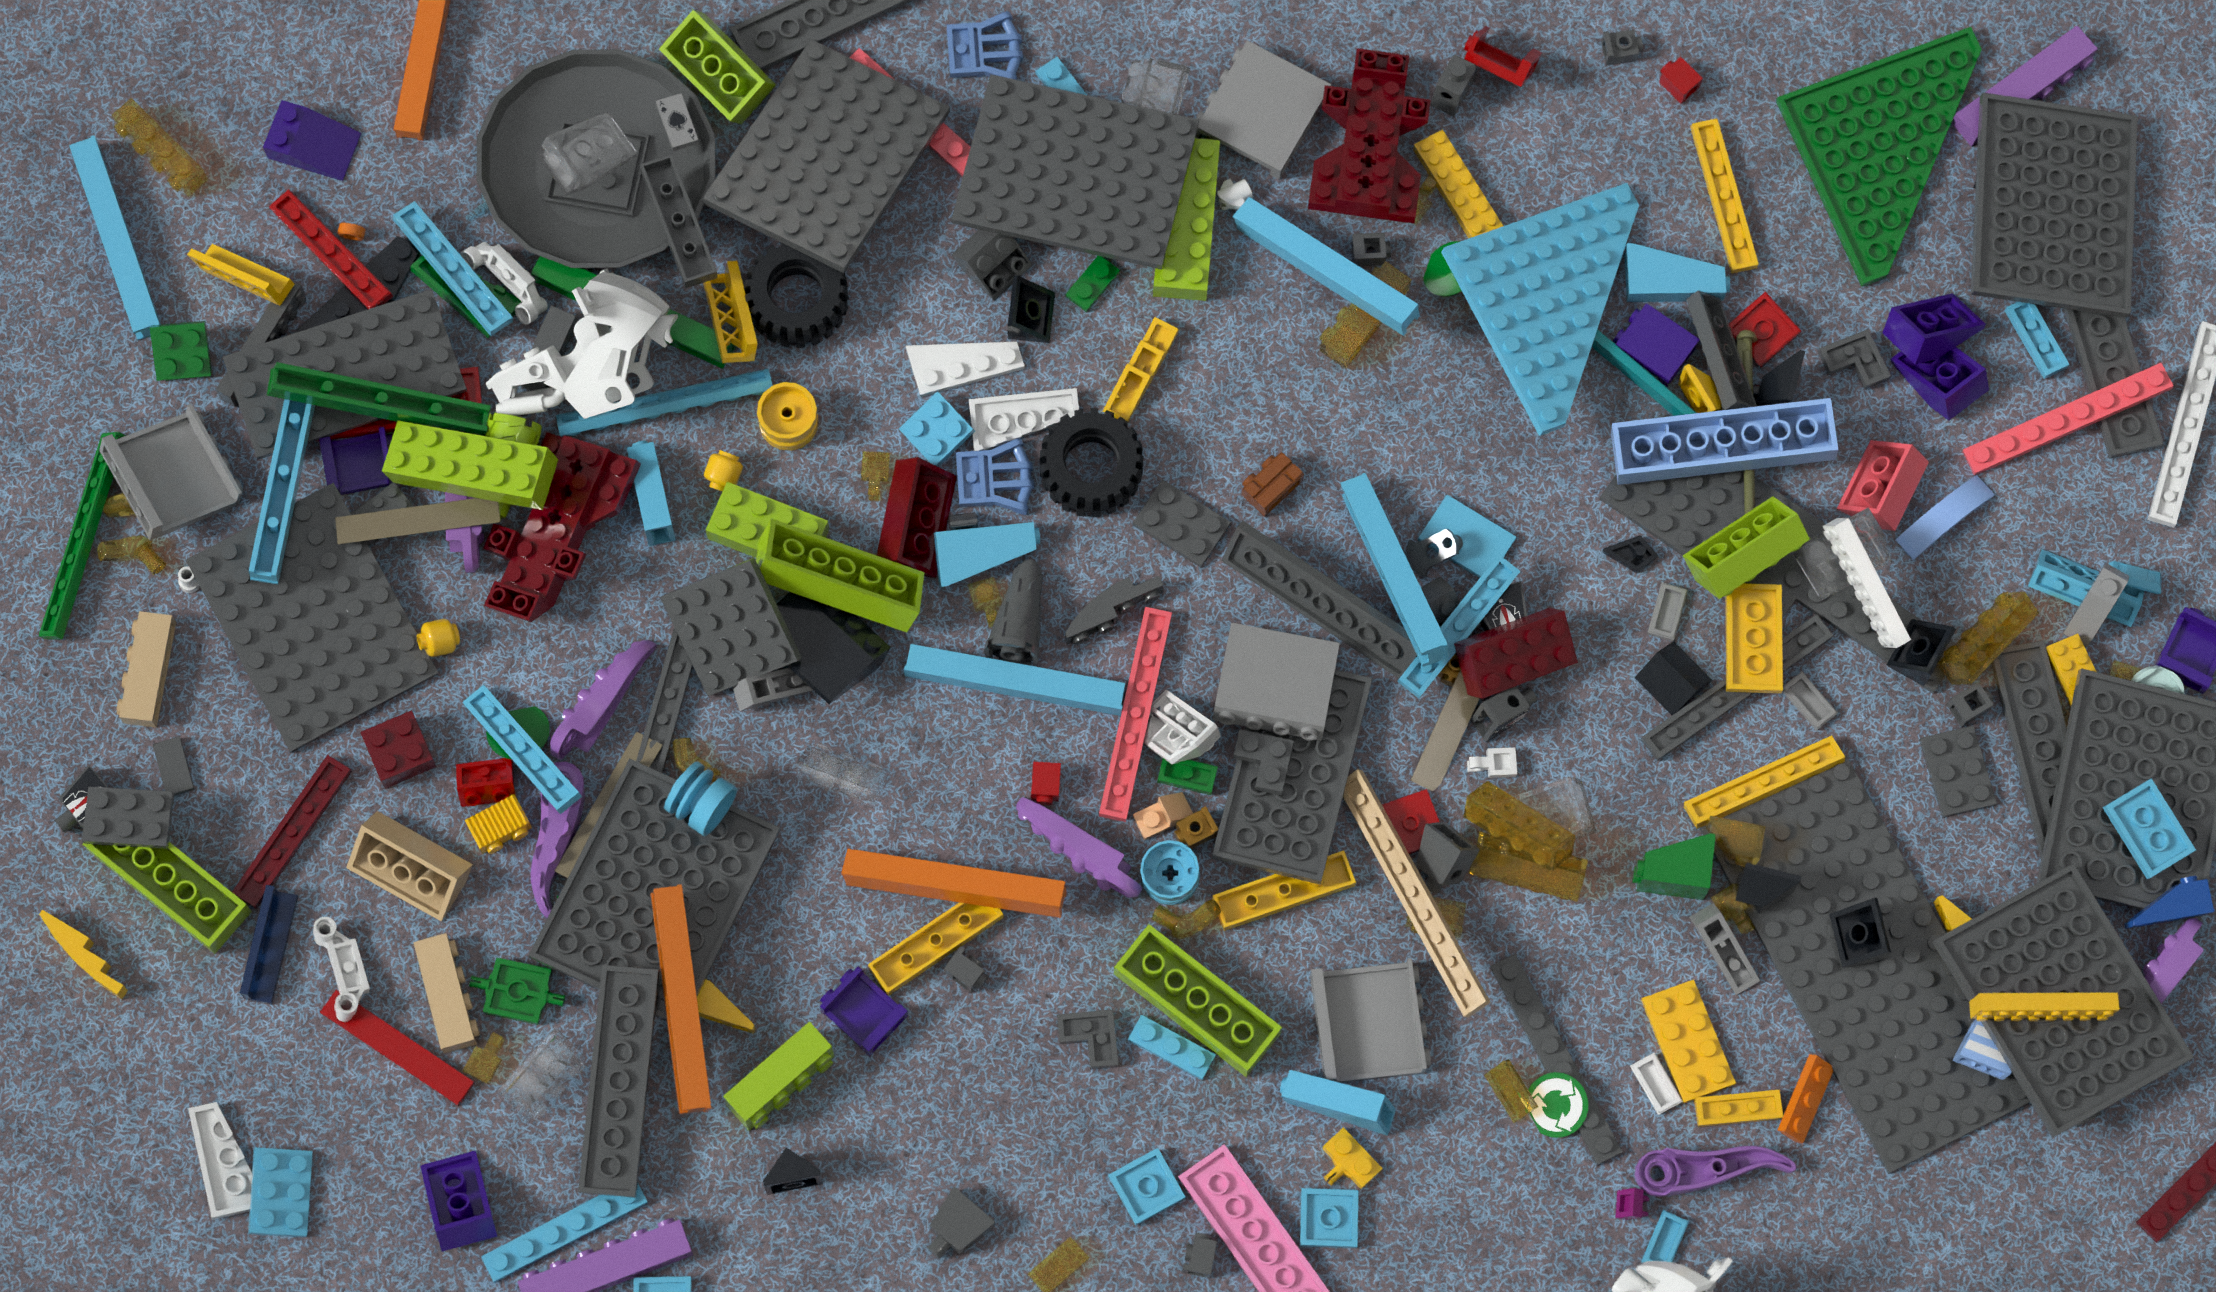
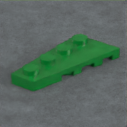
M423 255L411 265V271L488 339L491 337ZM477 274L513 317L516 314V306L522 303L521 300L506 292L505 288L498 284L493 285L483 280L482 276Z

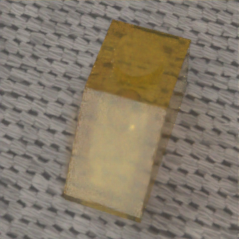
M1715 816L1709 817L1706 822V829L1709 833L1716 834L1715 841L1729 860L1735 861V864L1739 866H1744L1746 862L1755 865L1758 863L1761 857L1765 826Z

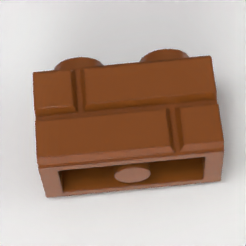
M1282 452L1276 457L1273 455L1269 456L1261 466L1263 469L1257 475L1254 473L1250 474L1242 483L1244 486L1242 488V496L1264 517L1301 484L1304 479V473Z

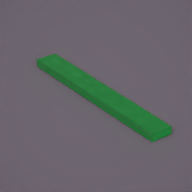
M120 432L101 434L39 632V637L43 639L62 640L113 479V474L99 451L103 437L111 434L115 440L126 436Z

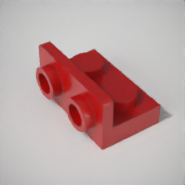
M501 758L456 764L457 792L462 807L498 803L513 794L516 796L512 759Z

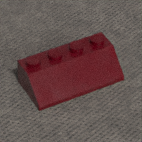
M919 457L896 460L876 556L924 572V577L936 578L937 563L933 533L946 531L957 476Z

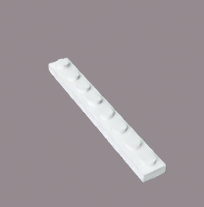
M2202 321L2199 326L2147 519L2173 528L2177 524L2216 378V325Z

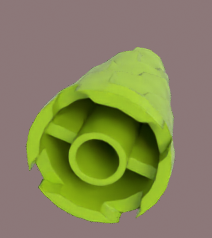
M490 413L488 415V428L485 436L537 445L542 425L532 421V425L529 427L526 426L525 418L508 414L494 413L493 415ZM498 502L500 521L501 518L506 519L511 504Z

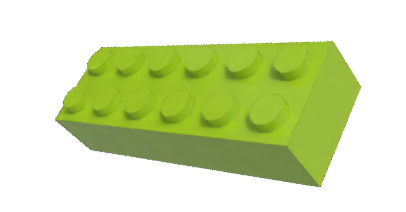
M1195 138L1162 270L1155 268L1153 297L1207 300L1220 140Z
M397 421L382 472L393 483L543 510L558 458L548 447Z
M772 518L759 538L756 562L766 583L904 632H908L920 613L924 572Z
M170 842L168 849L83 843L88 852L214 954L217 953L252 912L246 903Z
M1150 924L1147 925L1114 966L1113 974L1245 1077L1249 1075L1281 1034L1282 1027Z

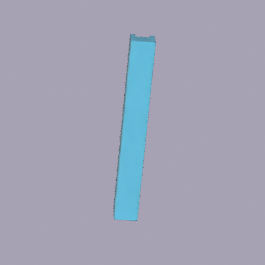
M93 135L90 136L91 138L73 143L69 147L133 333L136 334L137 340H141L151 336V325H161L101 148L96 137Z
M1248 197L1233 215L1237 229L1399 334L1404 336L1407 332L1406 328L1411 322L1420 317L1419 305L1251 197Z
M284 399L249 566L250 580L277 585L279 583L315 405Z
M1366 473L1341 482V487L1344 491L1342 497L1422 667L1443 659H1449L1447 641Z
M910 644L907 664L904 667L905 677L1121 716L1122 702L1125 692V683L915 644Z

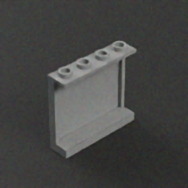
M1247 40L1243 48L1238 47L1232 58L1234 64L1231 69L1226 68L1219 80L1221 85L1218 91L1213 90L1206 102L1209 106L1205 113L1200 111L1196 119H1199L1196 137L1199 138L1202 133L1213 140H1220L1221 144L1270 169V175L1280 179L1322 108L1325 85L1331 86V84Z
M192 404L187 405L186 413L117 440L111 434L103 437L99 451L149 540L233 508L240 503L243 493L242 485L237 478H233L228 460L225 456L220 455L215 437L212 434H208L204 427L203 416L199 411H195Z
M1231 623L1213 720L1225 725L1236 724L1246 726L1252 730L1262 729L1273 731L1279 735L1289 734L1302 737L1305 740L1322 741L1340 643Z
M1412 958L1407 959L1405 963L1323 972L1322 968L1311 969L1310 979L1324 1079L1344 1083L1423 1074L1426 1072L1427 1065H1431L1429 1048L1424 1049L1423 1038H1427L1425 1021H1420L1419 1010H1423L1422 994L1416 993L1415 983H1419L1418 966H1413Z

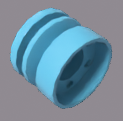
M697 761L690 765L674 783L665 802L664 809L670 814L676 812L675 816L679 820H683L691 813L688 822L689 827L705 837L724 818L736 797L738 789L722 777L711 784L714 775L713 771L710 769L704 771V765Z
M1172 840L1158 842L1149 848L1142 858L1140 872L1144 889L1150 898L1158 903L1171 906L1181 904L1191 898L1197 890L1200 879L1197 857L1183 843ZM1168 869H1173L1174 874H1178V876L1173 877V881H1168L1167 876H1163V874L1168 873Z

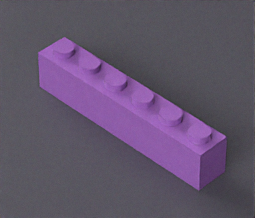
M2075 26L1985 93L2036 100L2040 97L2041 100H2044L2052 94L2055 85L2058 83L2065 85L2074 77L2073 72L2080 68L2082 71L2087 69L2095 61L2093 57L2098 48L2078 26ZM1980 96L1957 112L1951 122L1971 147L1978 143Z
M670 1218L658 1223L659 1228L647 1231L644 1228L633 1232L631 1238L621 1242L620 1239L611 1240L604 1244V1249L596 1252L593 1249L577 1254V1259L566 1262V1259L554 1262L549 1265V1270L541 1273L539 1270L530 1271L522 1276L523 1280L517 1282L521 1292H599L693 1256L680 1219L674 1221V1218Z

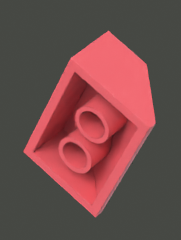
M1870 440L1837 510L1877 529L1896 531L1929 461L1912 444Z

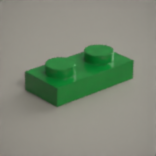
M1097 256L1066 293V298L1085 312H1088L1118 276L1120 270L1102 256Z
M1163 758L1157 783L1211 795L1218 766L1192 760L1170 764Z

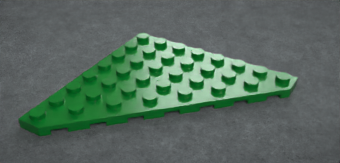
M1971 27L1784 94L1776 99L1779 110L1861 287L1885 279L1890 271L1982 50Z

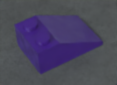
M281 100L263 149L268 159L343 181L361 133L307 107Z
M1951 293L1891 307L1883 334L1914 364L1936 360L1983 330L1986 324Z
M1957 347L1936 360L1914 364L1902 351L1890 359L1895 368L1925 402L1948 421L1989 391L1986 368Z
M476 1150L420 1165L436 1235L442 1252L497 1237Z

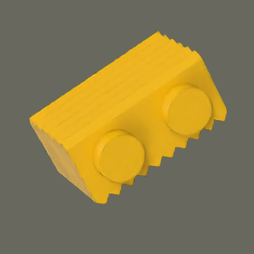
M515 794L465 820L482 854L498 852L504 847L503 843L510 839L518 841L528 835L527 830L532 828Z

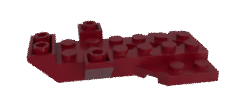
M1357 48L1351 89L1325 85L1322 110L1345 129L1344 144L1314 160L1308 209L1415 224L1421 175L1398 153L1399 136L1428 124L1431 100L1404 96L1409 55Z
M546 432L541 446L548 447L558 458V462L543 510L532 508L521 534L516 530L493 524L483 549L509 561L501 582L494 581L484 606L528 622L534 621L551 609L556 603L564 582L576 580L586 557L584 552L578 551L586 531L595 527V523L606 517L612 518L620 514L641 466L640 462L613 453L610 449L565 435L561 437Z

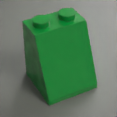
M1709 833L1647 851L1642 860L1637 861V866H1634L1632 883H1637L1636 891L1703 900L1711 884L1716 834Z

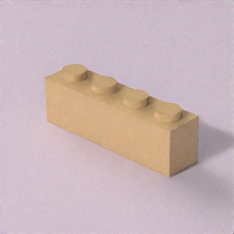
M139 611L138 620L134 619L133 646H129L127 650L129 667L128 672H124L122 677L124 694L123 699H119L117 703V715H119L124 724L157 728L176 621L172 615Z
M444 933L413 942L441 1050L445 1054L477 1045L475 1037L480 1036L476 1019L471 1020L468 1010L473 1009L469 993H463L461 984L465 983L466 979L462 966H456L454 957L459 956L455 940L450 941L448 935Z

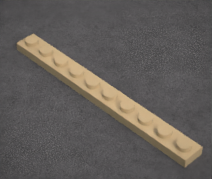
M1357 769L1348 776L1343 797L1464 1017L1469 1018L1491 1002L1366 775L1362 770Z

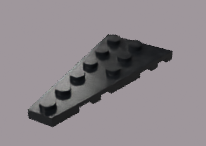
M399 236L365 266L392 293L393 297L386 303L395 301L411 272V265L420 255L419 250L412 242ZM344 285L294 333L368 309Z

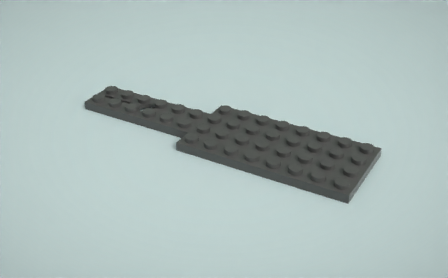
M1660 414V415L1658 416V418H1660V417H1666V416H1664L1663 414ZM1744 470L1618 485L1617 476L1615 475L1599 499L1683 556L1745 515ZM1755 477V508L1774 496L1798 514L1810 540L1804 543L1797 551L1790 552L1781 558L1776 565L1766 568L1758 573L1753 580L1745 583L1782 585V619L1796 601L1888 663L1895 648L1884 647L1880 644L1878 640L1879 635L1870 628V618L1864 613L1861 600L1859 601L1855 596V589L1848 582L1846 571L1838 563L1827 557L1832 550V544L1824 535L1825 530L1823 526L1826 524ZM1891 600L1905 629L1911 619L1921 620ZM1950 640L1938 662L1940 664H1937L1932 675L1922 687L1933 694L1964 648Z

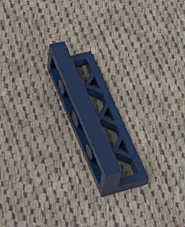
M266 885L240 994L245 1000L272 1005L298 895L279 892L275 886Z

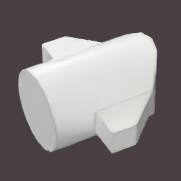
M1231 179L1224 181L1221 189L1217 192L1219 205L1222 210H1238L1248 197L1253 198L1251 189L1245 179L1234 184Z

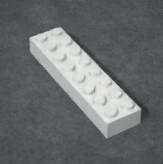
M1836 518L1824 525V535L1830 540L1834 554L1838 555L1840 559L1839 564L1848 575L1847 580L1855 589V596L1859 601L1861 600L1863 604L1862 609L1871 620V627L1874 631H1877L1880 644L1888 648H1898L1910 641L1911 639L1849 518Z

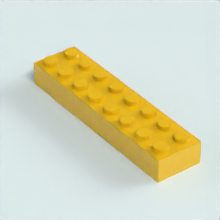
M1443 129L1414 144L1413 151L1468 238L1503 227V224Z
M2078 633L2046 647L2050 665L2070 706L2072 705L2078 670L2082 668L2097 672Z
M1343 850L1328 856L1321 885L1273 874L1212 896V900L1222 928L1226 931L1355 887L1356 881Z
M958 903L870 962L868 968L889 996L959 949L960 946H963L1003 919L1004 915L999 908Z
M1979 993L1969 1001L1970 1018L1977 1019V1021H1987L1988 1019H1994V1021H2004L2005 1019L2021 1021L2023 1018H2028L2029 1021H2038L2039 1018H2046V1021L2057 1020L2056 1018H2063V1021H2071L2074 1018H2080L2081 1021H2088L2091 1018L2105 1021L2119 1011L2118 993Z

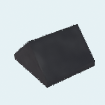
M1018 275L1014 276L1007 326L1008 339L1050 343L1055 292Z
M1911 619L1906 628L1911 640L1895 648L1886 665L1924 686L1932 675L1956 629L1953 626Z
M1675 642L1658 651L1635 676V679L1671 715L1681 710L1712 682V679Z
M1872 898L1829 914L1842 968L1884 961L1891 953L1878 898Z
M786 1147L764 1178L763 1183L767 1195L821 1185L823 1180L820 1169Z

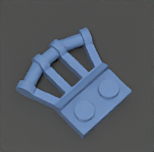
M1009 11L983 22L946 25L950 78L990 77V74L1017 80L1016 73L1020 62L1023 60V52L1020 51L1022 36L1015 29L1012 23L1013 17ZM999 25L1003 26L1006 34L982 35L983 32ZM983 45H1009V51L983 52ZM1009 61L1006 71L984 65L986 62Z
M1021 438L1014 439L992 450L956 452L959 507H990L997 505L1022 515L1027 514L1029 509L1027 503L1035 485L1034 480H1031L1033 463L1029 461L1023 449L1024 443ZM1009 452H1013L1018 461L992 463L993 459ZM1019 472L1020 480L993 482V473ZM1020 490L1017 501L994 495V491Z

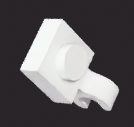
M1515 747L1488 748L1486 751L1487 757H1469V761H1467L1468 772L1488 770V778L1517 776Z

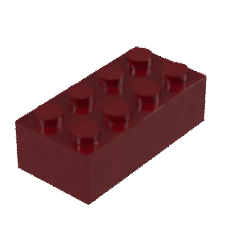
M1550 607L1454 643L1467 694L1481 699L1578 663L1565 611Z

